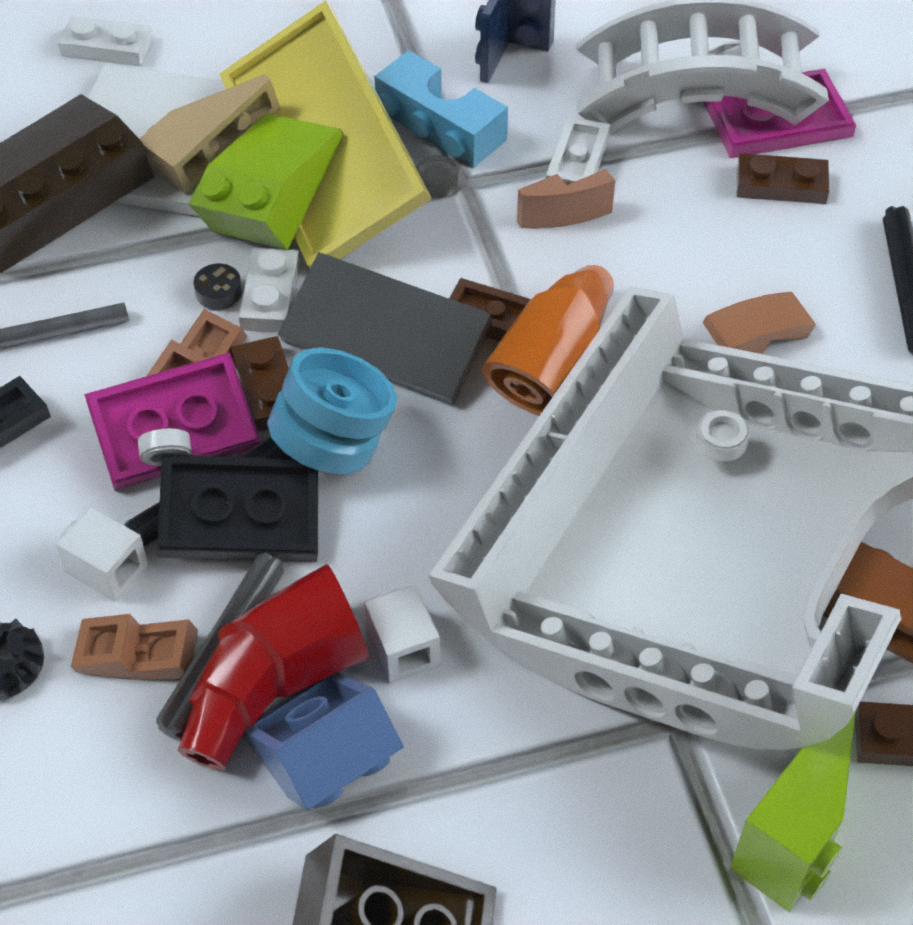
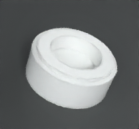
M727 410L709 412L698 423L696 434L697 447L709 459L720 462L735 460L746 451L750 433L749 426L740 415Z
M158 429L144 433L138 438L139 458L148 465L161 466L162 455L191 456L192 454L190 435L184 430Z

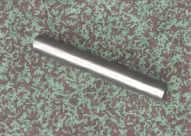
M125 302L1 328L0 348L129 321Z

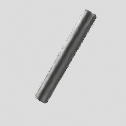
M261 553L254 560L157 716L156 723L158 729L165 735L175 739L182 738L193 707L189 698L219 643L218 632L223 626L270 597L284 573L283 562L278 557L271 556L268 553Z

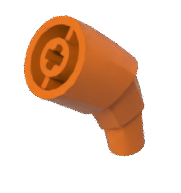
M587 265L574 273L564 275L547 291L536 294L523 308L483 365L482 374L487 383L509 402L540 416L600 330L608 301L614 291V282L611 274L601 266Z

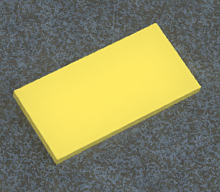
M326 0L219 73L226 89L261 75H266L271 79L281 107L273 115L340 128L344 133L294 236L309 268H311L318 252L341 259L432 199L335 11Z

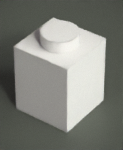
M89 507L77 521L71 522L64 529L60 540L56 543L65 572L114 602L148 565L141 535L92 507Z
M416 584L400 590L395 588L385 590L375 596L374 599L364 602L366 630L389 683L441 665L440 636Z

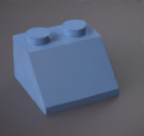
M339 672L302 689L262 714L252 727H247L243 733L244 738L286 796L307 811L312 807L321 808L332 803L342 794L343 787L360 776H370L381 771L389 764V757L404 748L376 690Z

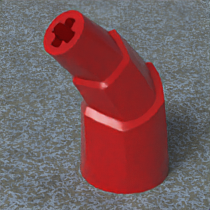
M328 564L307 574L223 626L218 632L219 643L189 698L193 707L181 738L178 752L199 765L215 770H225L245 729L255 724L276 697L287 698L320 680L369 660L368 650L358 623L335 574Z

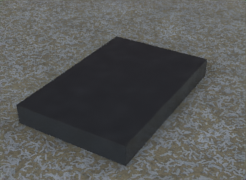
M162 455L157 558L255 560L259 554L268 553L271 556L278 557L281 561L317 562L318 470L302 465L295 459Z

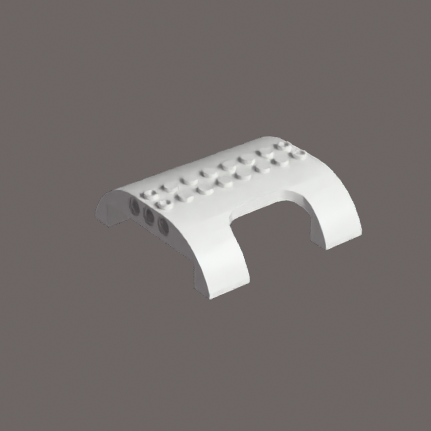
M630 286L428 575L430 581L446 602L469 625L497 648L544 678L587 698L699 736L749 748L786 750L809 747L829 740L845 728L854 715L901 620L900 609L841 594L822 631L819 629L822 615L865 534L876 520L893 507L913 498V384L684 339L674 294ZM716 410H727L740 415L747 422L750 433L747 448L743 455L732 461L720 462L709 459L700 452L696 444L697 427L700 419L707 413Z

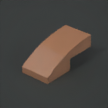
M604 169L568 185L565 184L558 174H555L518 190L517 223L521 228H554L583 223L610 214L613 209L615 179Z
M793 292L774 293L750 298L707 315L702 322L717 345L763 354L771 340L808 338L816 326V323Z
M203 309L180 344L171 339L147 376L229 352L233 358L231 347L243 344L248 336L241 327Z
M131 614L82 619L71 668L78 673L111 678L141 680L181 679L193 660L198 629L189 619L141 625Z

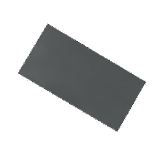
M318 252L278 332V336L282 341L303 349L323 347L347 352L362 358L379 369L391 382L454 405L492 324L493 318L491 313Z

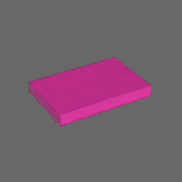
M825 69L802 72V74L827 88L829 101L797 125H793L784 118L769 111L748 106L747 99L723 96L721 102L703 101L730 158L739 157V153L758 154L853 137L856 124Z
M230 352L84 394L114 491L161 477V466L145 464L139 458L138 438L149 431L171 428L188 432L191 442V456L228 457L245 452L261 443Z

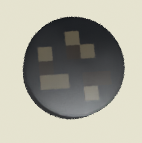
M215 263L207 265L196 273L193 280L198 302L210 309L230 307L240 299L242 294L240 274L234 267L227 264Z

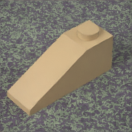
M261 75L168 112L160 121L151 126L140 140L143 143L151 169L180 191L188 194L200 182L209 163L265 113L273 115L281 107L271 79L266 75Z

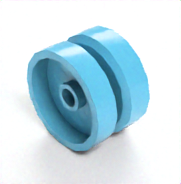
M323 347L305 349L295 355L291 362L282 391L278 393L270 412L267 426L271 438L281 450L302 465L325 473L341 475L361 471L370 463L378 447L381 432L386 429L394 413L398 397L392 383L386 376L362 358L341 350Z

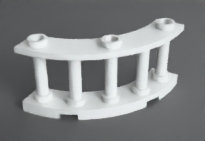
M670 0L631 11L609 21L576 44V50L598 64L599 87L577 101V114L586 120L610 124L611 134L635 118L657 110L656 104L678 98H682L683 104L702 101L721 102L723 96L747 99L748 106L769 111L784 118L791 124L797 125L829 101L827 88L802 74L800 51L820 36L819 30L784 10L749 0ZM708 37L739 40L742 57L709 55ZM690 38L692 56L659 62L658 44ZM759 46L783 58V66L760 59ZM641 51L642 66L616 77L615 65L632 54Z

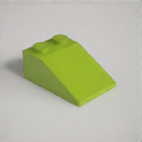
M265 113L208 164L189 205L215 233L288 250L344 133L340 128Z
M855 713L845 728L829 740L809 747H802L745 821L730 869L788 912L792 910L802 895L810 901L815 898L831 874L829 868L842 850V846L834 840L844 820Z

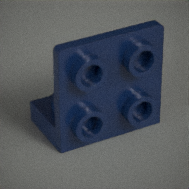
M489 0L487 5L479 7L475 29L480 31V41L476 48L475 63L480 65V81L489 83L509 42L549 51L554 41L556 0Z

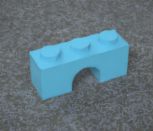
M410 50L406 51L374 76L375 90L391 119L473 168L507 140L508 107L476 88H473L466 95L457 99H442L441 68Z

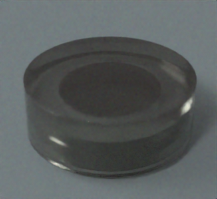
M433 155L423 158L416 164L415 167L432 198L449 196L458 188L459 168L452 159Z

